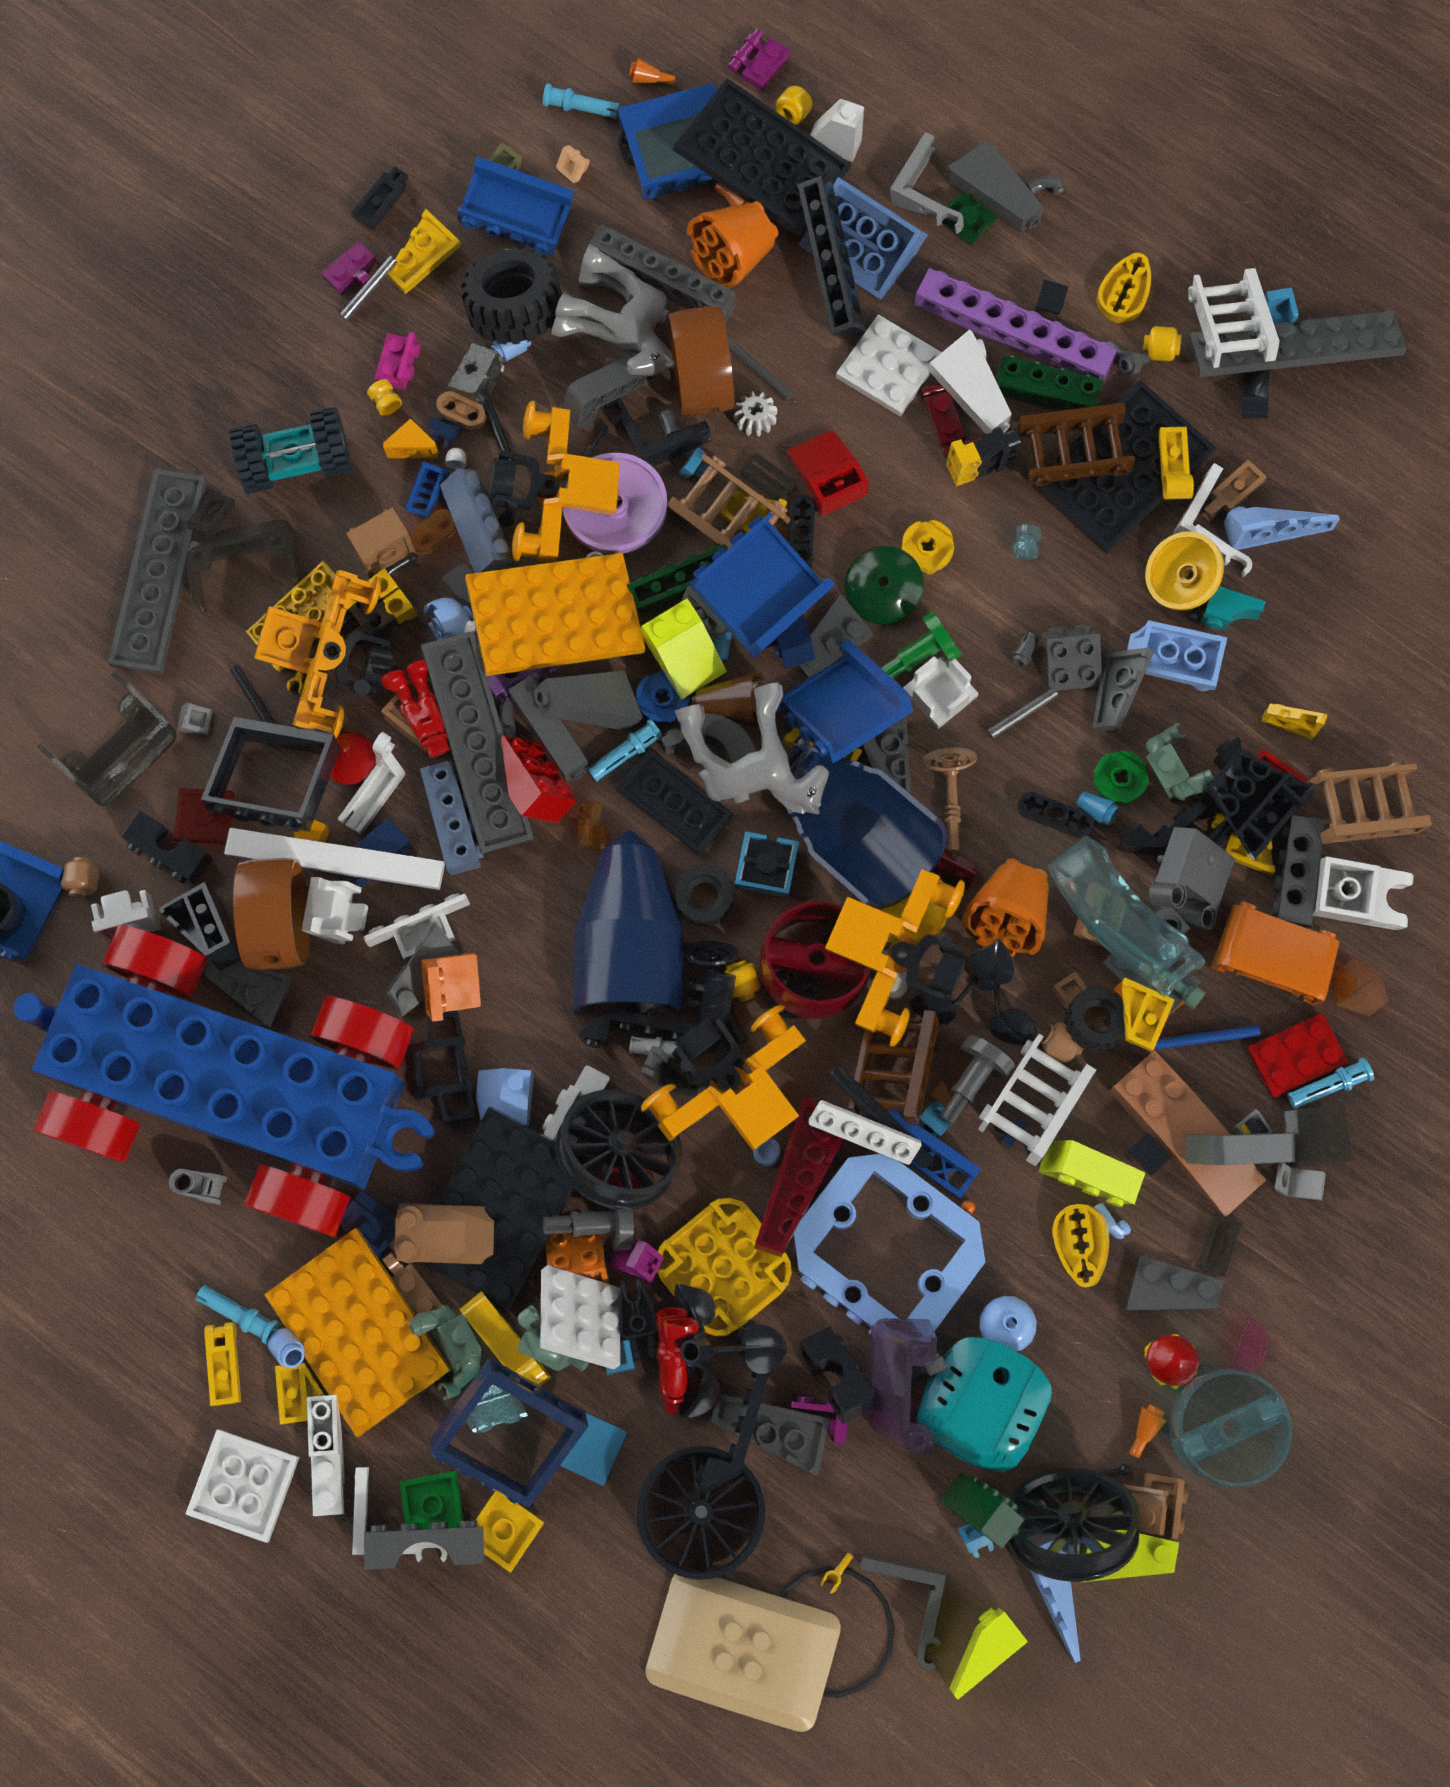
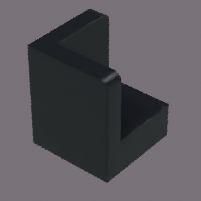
M1044 280L1034 312L1040 314L1041 310L1060 315L1069 286Z
M1146 1133L1123 1154L1131 1163L1135 1160L1150 1176L1154 1175L1172 1158L1149 1133Z

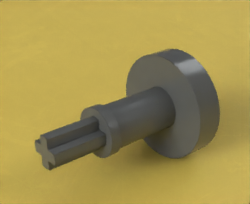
M969 1035L960 1047L961 1053L971 1063L957 1084L950 1090L953 1096L939 1116L950 1125L954 1124L966 1104L972 1105L975 1096L989 1075L1006 1080L1015 1068L1014 1062L1008 1055L990 1042L977 1036Z
M609 1208V1211H571L570 1216L543 1217L542 1228L544 1234L571 1233L572 1237L610 1234L611 1244L615 1251L630 1250L634 1233L633 1209Z

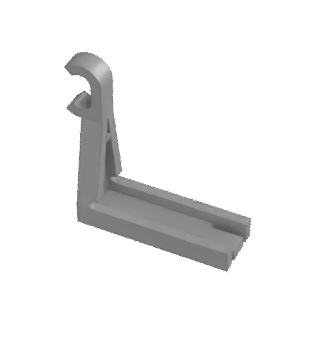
M925 132L890 188L891 204L936 218L937 226L942 225L944 219H951L957 222L955 224V231L958 234L964 226L961 213L945 207L912 189L935 152V148L930 146L934 136Z

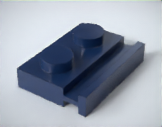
M360 1190L356 1198L348 1205L340 1227L348 1233L354 1228H359L375 1254L382 1257L395 1240L396 1216L364 1191Z

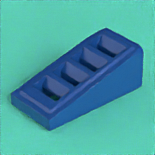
M423 461L404 510L429 520L442 493L440 485L449 477L450 473L445 469ZM428 473L437 476L438 480L434 481L427 478ZM424 483H427L435 487L432 491L422 486ZM422 492L430 495V501L419 497V493ZM415 501L427 505L426 510L414 506Z

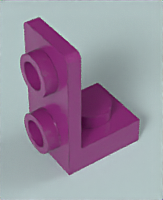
M638 1240L636 1246L632 1245L630 1250L614 1251L608 1266L651 1283L664 1257L648 1243Z
M797 1396V1402L791 1401L790 1408L835 1413L828 1400H826V1405L814 1404L815 1398ZM837 1415L835 1418H830L828 1436H834L833 1442L846 1444L848 1422L842 1424Z

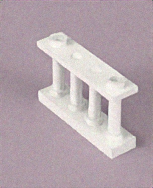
M1245 269L1243 280L1238 284L1204 288L1200 275H1194L1193 285L1188 290L1189 301L1194 303L1206 341V356L1211 358L1213 367H1219L1221 353L1258 349L1259 352L1262 351L1265 362L1276 361L1280 341L1256 269ZM1240 294V296L1245 298V302L1209 306L1207 301L1209 297ZM1246 312L1247 315L1250 314L1251 320L1215 324L1212 316ZM1252 330L1253 333H1256L1257 338L1221 343L1218 334Z
M1038 1034L1034 1042L1028 1039L1020 1054L1024 1056L994 1105L987 1104L979 1116V1119L983 1120L978 1128V1130L983 1132L989 1122L1027 1145V1149L1031 1153L1026 1161L1035 1167L1043 1158L1096 1069L1086 1064L1081 1072L1078 1070L1074 1072L1041 1051L1037 1046L1044 1036ZM1030 1057L1068 1080L1067 1084L1071 1086L1068 1093L1064 1091L1060 1093L1024 1070L1023 1068ZM1018 1078L1054 1101V1105L1058 1107L1055 1114L1049 1113L1047 1115L1011 1092L1010 1089ZM1003 1100L1042 1124L1040 1127L1044 1129L1041 1137L1037 1135L1032 1136L996 1113Z

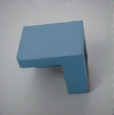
M1292 288L1267 291L1265 299L1273 323H1295L1299 314Z
M629 1339L620 1342V1365L615 1369L606 1367L605 1372L607 1375L636 1369Z

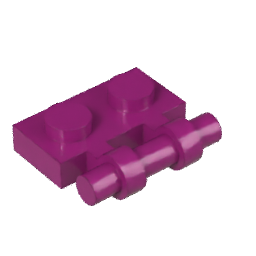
M755 29L752 34H748L744 39V45L741 49L736 50L731 56L728 69L731 72H736L739 67L744 70L742 72V80L763 91L790 56V49L769 37L765 44L761 43L760 39L764 34L760 29ZM751 51L757 53L752 61L747 58Z

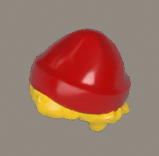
M1179 1335L1161 1336L1144 1348L1148 1369L1159 1385L1168 1384L1173 1389H1177L1180 1385H1185L1192 1381L1193 1377L1196 1376L1199 1359L1195 1347Z

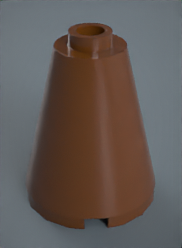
M753 673L700 688L692 696V705L700 704V706H704L705 713L720 715L736 723L758 727L754 689L761 686L760 680H765L762 673Z

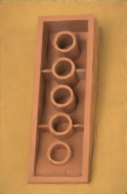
M1155 1050L1108 1091L1142 1129L1149 1133L1172 1157L1171 1160L1224 1218L1266 1181L1254 1164L1204 1165L1186 1163V1134L1226 1135L1230 1133Z

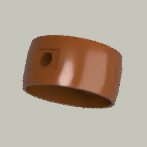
M704 306L669 313L670 347L675 363L673 370L681 415L698 416L722 413L734 409L731 359L721 307Z
M254 859L241 862L236 868L233 889L234 924L239 954L243 965L247 969H288L305 965L307 962L310 934L302 931L308 893L303 868L298 859Z

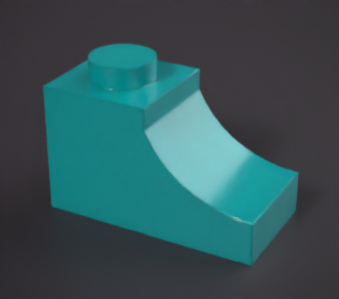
M1219 586L1214 595L1207 600L1200 622L1213 630H1226L1228 625L1235 620H1257L1263 611L1266 601Z

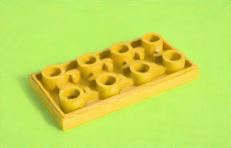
M322 561L273 607L322 622L336 574L327 563ZM351 600L349 608L356 603V601ZM266 613L246 631L256 645H258ZM272 664L279 672L284 669V667Z

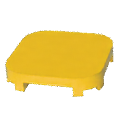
M719 1198L710 1203L708 1207L665 1240L658 1249V1252L664 1259L657 1273L673 1296L676 1284H684L701 1288L707 1291L713 1298L715 1317L710 1325L704 1326L705 1333L713 1336H727L737 1331L749 1319H752L782 1294L789 1285L792 1274L791 1261L786 1252L783 1253L782 1257L754 1249L762 1223L745 1203L732 1198Z

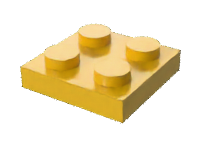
M497 1490L476 1519L478 1526H484V1554L510 1573L545 1523L522 1505L510 1502L504 1494Z

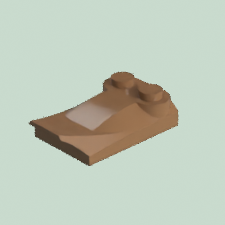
M399 1204L395 1222V1253L397 1261L406 1263L483 1264L485 1259L493 1255L494 1220L486 1213L485 1206Z

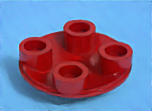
M346 733L339 735L336 740L340 746V751L330 777L333 781L346 785L357 784L366 780L376 765L373 744L360 734Z

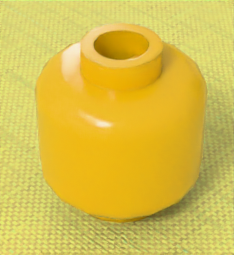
M799 86L787 88L776 102L777 113L795 125L801 123L813 107L811 96L805 89Z
M1155 326L1151 329L1150 335L1144 336L1143 351H1148V357L1152 361H1173L1175 355L1179 356L1182 334H1178L1177 329L1174 327Z
M747 959L726 965L727 970L724 972L736 976L732 998L738 997L740 1002L755 998L754 992L758 991L762 986L755 964L747 963Z

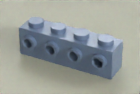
M457 468L440 487L474 573L502 570L513 561V557L478 470Z
M452 760L420 768L449 875L452 876L480 868V859L484 858L483 853L481 854L478 842L475 843L473 833L475 832L471 818H468L467 804L464 794L461 792L460 780Z

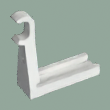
M1214 463L1205 474L1173 534L1197 532L1207 536L1221 551L1224 566L1230 562V559L1243 564L1244 570L1241 572V576L1244 577L1252 568L1251 559L1200 525H1193L1196 516L1223 470L1222 467Z
M383 732L373 744V751L376 755L375 768L338 817L340 823L344 825L346 822L345 825L354 832L356 831L359 835L364 833L405 776V771L391 753L395 745L390 742L391 737Z
M356 1467L352 1555H364V1533L367 1532L369 1467ZM430 1542L416 1543L402 1553L416 1554V1559L419 1563L423 1558L421 1553L424 1548H439L442 1553L440 1559L444 1562L447 1558L446 1550Z

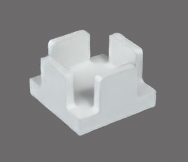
M944 655L939 659L935 656L914 673L913 680L903 687L908 692L910 700L937 729L971 703L979 694L970 684L972 677L955 658L949 661Z
M311 877L302 931L334 944H345V941H352L353 935L347 932L364 931L368 905L352 904L353 893H361V887L347 881H328L321 877Z
M126 890L101 897L102 907L97 903L91 905L94 921H92L94 933L110 944L118 925L131 926L148 932L161 930V922L156 916L152 896L146 890L139 891L142 903H131L130 894Z

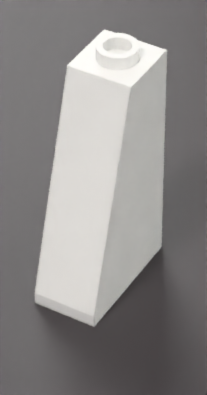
M969 329L930 362L929 372L985 434L992 433L993 429L999 427L1005 433L1010 427L1011 412L973 332Z

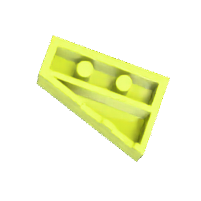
M1073 1140L1052 1141L1043 1156L1038 1170L1039 1173L1058 1179V1181L1064 1184L1079 1187L1084 1193L1096 1197L1099 1195L1107 1198V1203L1117 1207H1123V1204H1135L1145 1176V1172Z
M1114 1530L1123 1534L1127 1532V1530ZM1139 1533V1546L1130 1562L1109 1576L1091 1581L1174 1573L1179 1542ZM1098 1541L1104 1548L1111 1546L1109 1544ZM1083 1543L1081 1554L1092 1553Z

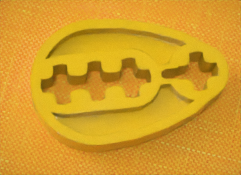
M1133 253L1122 259L1110 270L1101 283L1097 294V307L1108 320L1116 323H1127L1135 320L1142 313L1151 285L1150 265L1148 258L1144 254ZM1136 263H1139L1140 267L1136 270L1135 274L1132 275L1131 273L1133 270V266ZM1126 284L1131 285L1125 299L1122 301L1118 312H1114L1113 308L1117 304L1123 287Z
M1086 1204L1070 1205L1060 1211L1054 1220L1052 1232L1055 1247L1060 1261L1072 1279L1081 1287H1092L1099 1282L1106 1266L1109 1252L1108 1224L1098 1209ZM1076 1209H1079L1080 1213L1085 1214V1219L1081 1220V1227L1087 1228V1233L1083 1234V1241L1089 1242V1248L1085 1249L1084 1254L1081 1249L1076 1248V1243L1081 1241L1080 1236L1074 1234V1229H1077L1079 1226L1077 1221L1072 1220V1215H1075L1077 1212ZM1085 1262L1087 1269L1093 1271V1276L1089 1277V1282L1086 1281V1278H1081L1080 1272L1085 1270Z

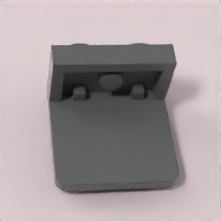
M1088 624L1076 625L1075 629L1064 630L1063 627L1049 628L1048 632L1041 633V643L1046 648L1048 686L1050 689L1053 687L1056 691L1099 686L1102 678L1100 633L1094 627Z

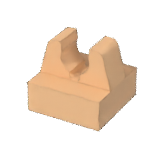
M568 145L563 147L556 169L572 183L580 181L582 174L588 168L590 160L588 158L585 159L579 150H575Z

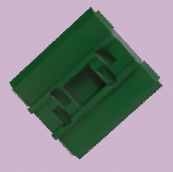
M964 192L957 196L947 207L962 214L964 226L957 235L969 245H973L988 231V228L996 221L997 217L982 206L983 202L981 200L977 202ZM948 218L944 219L942 223L956 234L955 224L957 222Z

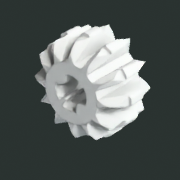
M753 391L750 393V398L742 395L740 398L741 403H736L734 406L736 411L734 413V421L738 422L739 431L746 429L748 436L754 431L758 437L761 435V430L769 433L771 430L770 425L776 424L775 416L777 415V407L773 406L772 397L765 399L763 392L758 397L755 396Z

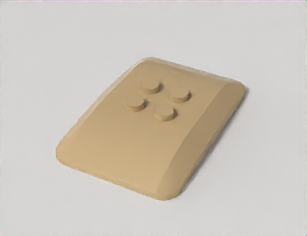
M674 1574L646 1665V1676L649 1682L657 1687L798 1732H805L812 1728L816 1721L840 1635L841 1625L839 1619L828 1611L720 1577L697 1580Z

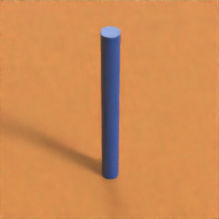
M1259 1025L1161 1037L1158 1039L1154 1049L1258 1037L1261 1032Z

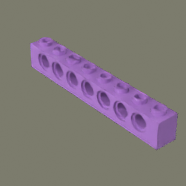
M929 268L916 293L914 306L1058 369L1066 368L1073 373L1081 375L1090 374L1098 379L1105 380L1117 353V349L1112 348L1106 342H1098L1089 338L1083 332H1075L1066 328L1060 322H1052L1045 319L1037 312L1024 310L1014 302L1001 300L991 292L978 290L965 281H958L948 277L942 271H935ZM947 293V294H950L951 296H950V297H944V296H942L941 294ZM970 303L973 304L974 307H967L964 304ZM993 313L998 317H990L987 314ZM1016 323L1019 324L1021 327L1016 328L1013 327L1011 324ZM1034 334H1042L1044 338H1038ZM1058 344H1065L1068 348H1061ZM1082 354H1088L1092 358H1084Z

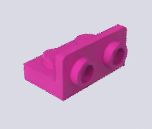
M409 332L408 337L387 333L374 378L375 382L387 379L393 387L406 390L408 381L413 379L414 358L419 357L421 348L414 332Z

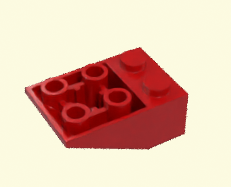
M833 429L786 450L821 517L868 496L869 482L858 461Z
M503 735L501 743L508 794L521 816L558 823L577 801L571 793V787L563 781L558 773L557 766L549 760L545 754V748L540 743Z

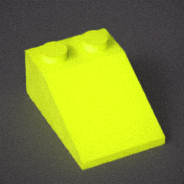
M688 598L642 625L640 633L643 636V640L681 700L727 672L702 620Z
M990 1608L978 1618L981 1623L975 1627L949 1687L957 1700L1028 1642L1008 1615L1000 1608L996 1610Z

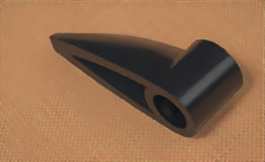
M1269 370L1253 371L1248 377L1242 395V419L1268 418Z

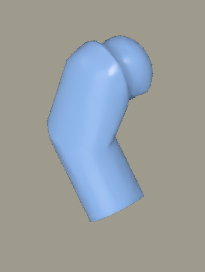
M1103 1203L1094 1207L1105 1217L1109 1233L1113 1237L1123 1239L1125 1235L1130 1233L1131 1229L1125 1220H1120L1116 1223Z

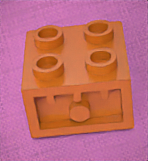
M475 953L421 960L425 1009L432 1022L443 1020V1012L481 1006L477 955Z
M571 1233L550 1235L545 1244L547 1265L610 1284L601 1234L579 1235V1237H572Z

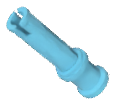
M547 83L544 89L543 106L545 107L553 105L563 108L566 112L576 109L616 120L618 118V112L609 110V108L618 110L620 108V103L618 102L615 103L575 94L572 88L563 90L552 87L550 83Z
M651 719L647 720V724L637 732L629 733L627 740L586 768L596 782L634 754L644 753L645 748L657 739L662 740L663 735Z
M1363 1057L1358 1059V1063L1346 1068L1341 1066L1335 1070V1074L1289 1092L1287 1096L1292 1107L1297 1109L1338 1090L1349 1091L1352 1090V1086L1363 1081L1371 1082L1374 1080V1074L1368 1061Z
M203 1285L197 1293V1302L240 1325L241 1331L245 1333L251 1332L261 1338L262 1343L266 1345L270 1336L279 1328L280 1322L277 1320L271 1321L260 1315L259 1310L255 1308L247 1309L207 1285Z

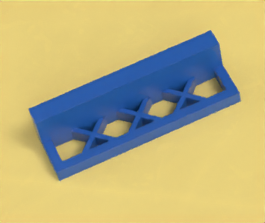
M885 1109L912 1137L921 1140V1146L930 1151L928 1153L931 1156L935 1155L940 1158L942 1170L931 1172L927 1168L919 1167L913 1160L909 1165L961 1199L981 1168L922 1127L907 1125L904 1116L900 1112ZM945 1163H947L953 1168L946 1169ZM959 1171L967 1177L960 1190L949 1184L947 1173ZM938 1174H943V1175H944V1180L941 1179V1178H940L939 1176H937V1175H938Z

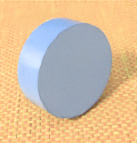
M769 1138L753 1150L755 1161L762 1166L774 1165L781 1155L780 1145L772 1138Z

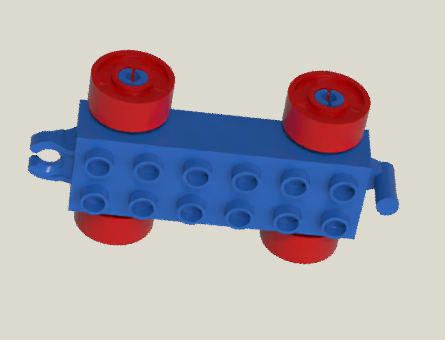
M118 925L102 966L128 978L127 981L76 963L58 1006H49L36 995L29 993L17 998L13 1007L16 1017L47 1033L32 1071L54 1082L81 1091L77 1099L49 1090L32 1131L125 1164L141 1123L115 1113L117 1104L278 1159L291 1164L289 1171L285 1172L259 1164L243 1205L327 1236L336 1237L351 1198L342 1192L324 1186L327 1177L365 1190L376 1159L381 1160L397 1171L409 1172L420 1169L423 1166L422 1158L411 1152L406 1154L397 1152L393 1147V1136L402 1128H411L424 1138H431L435 1134V1129L423 1115L413 1110H396L405 1083L395 1073L370 1065L371 1063L389 1069L400 1070L415 1030L413 1027L370 1007L337 997L325 996L309 1037L335 1050V1052L172 997L163 992L186 999L193 998L208 959L182 944L131 926Z

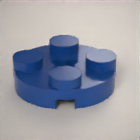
M658 671L659 673L646 676L638 685L636 691L637 704L645 719H651L654 724L673 725L678 720L675 711L689 706L690 699L687 696L681 700L664 671ZM664 692L668 693L667 698L669 701L663 704L658 703L659 700L656 698V695H662Z

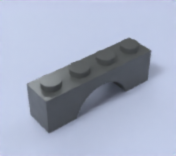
M477 1520L460 1521V1527H448V1522L430 1523L429 1529H418V1523L401 1524V1530H389V1525L371 1526V1531L364 1533V1570L395 1568L402 1553L408 1547L421 1542H430L442 1547L449 1554L454 1565L484 1564L485 1562L484 1526H478Z

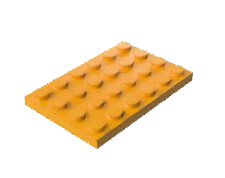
M623 553L466 574L465 576L486 676L640 654L645 651L634 598L627 587L630 581Z
M354 1228L264 1294L286 1329L291 1330L304 1346V1357L329 1395H337L339 1411L356 1438L363 1435L452 1370L427 1332L417 1337L412 1333L408 1321L412 1320L416 1314L359 1228Z

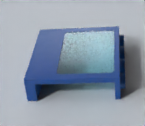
M715 83L618 108L620 127L625 132L641 183L643 200L659 198L663 194L674 191L681 192L689 187L703 186L711 181H715L711 176L673 151L674 144L716 93Z

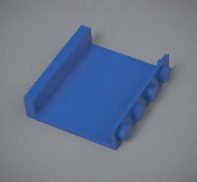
M0 841V882L19 895L26 907V914L18 931L7 940L0 941V956L12 962L16 958L26 962L63 891L61 881L64 869Z

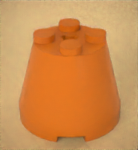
M758 201L701 213L691 219L687 226V234L691 236L694 248L690 253L703 276L730 289L739 284L773 248L775 238L778 237V229L770 222L763 206Z
M1007 859L1006 863L997 868L967 905L962 917L964 929H969L977 937L976 942L983 947L1001 939L1011 957H1014L1015 953L1028 952L1030 955L1037 953L1045 938L1049 892L1047 873L1042 869H1034L1021 864L1016 859Z

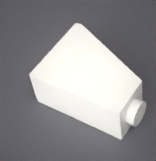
M843 99L838 100L815 122L810 135L845 160L853 162L862 141L864 107Z

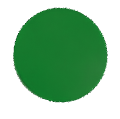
M934 611L922 617L930 632L905 649L896 652L898 657L881 667L892 679L906 669L911 672L914 670L913 668L940 650L944 651L950 661L953 658L957 659L962 656Z

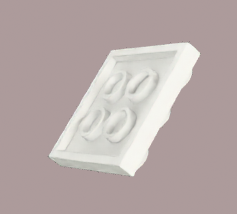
M878 314L837 371L836 378L901 417L931 375L929 372L930 362L942 352Z
M549 1265L541 1270L540 1348L610 1369L617 1368L620 1365L619 1287Z
M217 1429L186 1515L268 1543L300 1457Z

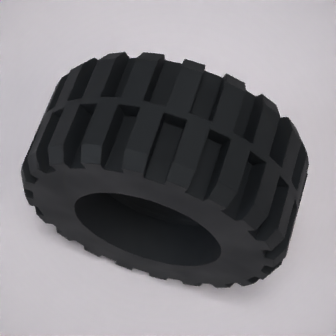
M512 247L510 250L502 248L498 249L496 253L492 254L490 252L486 254L482 260L478 259L474 262L473 268L468 269L461 284V295L471 327L474 328V331L479 336H484V339L491 342L497 341V343L506 345L507 342H512L513 345L520 344L521 341L525 340L529 342L538 335L540 337L544 335L548 328L551 329L556 318V308L562 296L557 269H555L552 261L537 251L535 253L534 250L529 248L521 250L519 247ZM523 293L516 297L504 299V297L511 294Z

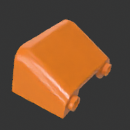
M1241 902L1240 905H1233L1210 968L1222 973L1225 970L1229 972L1234 971V975H1242L1292 993V996L1295 997L1303 995V1002L1315 1006L1324 1003L1340 943L1335 939L1336 934L1325 930H1320L1318 933L1256 911L1257 907L1250 903Z

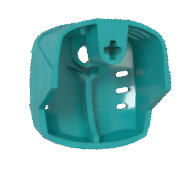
M964 1338L954 1344L944 1355L943 1359L947 1367L931 1375L928 1379L918 1409L917 1423L934 1443L956 1458L981 1469L1007 1472L1017 1466L1028 1451V1447L1050 1404L1052 1395L1051 1385L1037 1365L1002 1343L986 1338ZM952 1366L962 1373V1376L958 1377L950 1368ZM996 1371L1000 1372L998 1377L1002 1379L1001 1383H996L993 1379V1373ZM943 1381H946L950 1385H952L954 1387V1391H950L948 1388H946L942 1384ZM942 1397L947 1404L945 1406L942 1405L937 1398ZM1024 1409L1033 1411L1032 1415L1025 1414ZM1019 1423L1027 1427L1023 1431L1018 1429L1016 1425ZM1009 1438L1017 1439L1018 1444L1010 1443Z

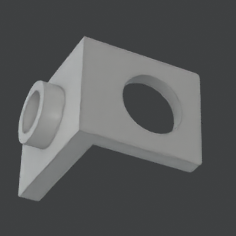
M1279 1163L1275 1190L1287 1197L1321 1201L1326 1173L1290 1168L1285 1163Z

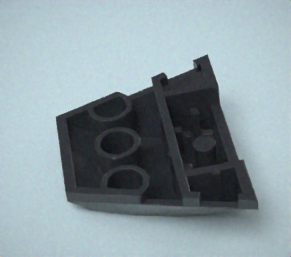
M1239 750L1206 789L1254 861L1296 809L1315 790L1317 785L1311 782L1308 784L1294 778V774L1289 772L1285 774L1272 768L1270 763Z

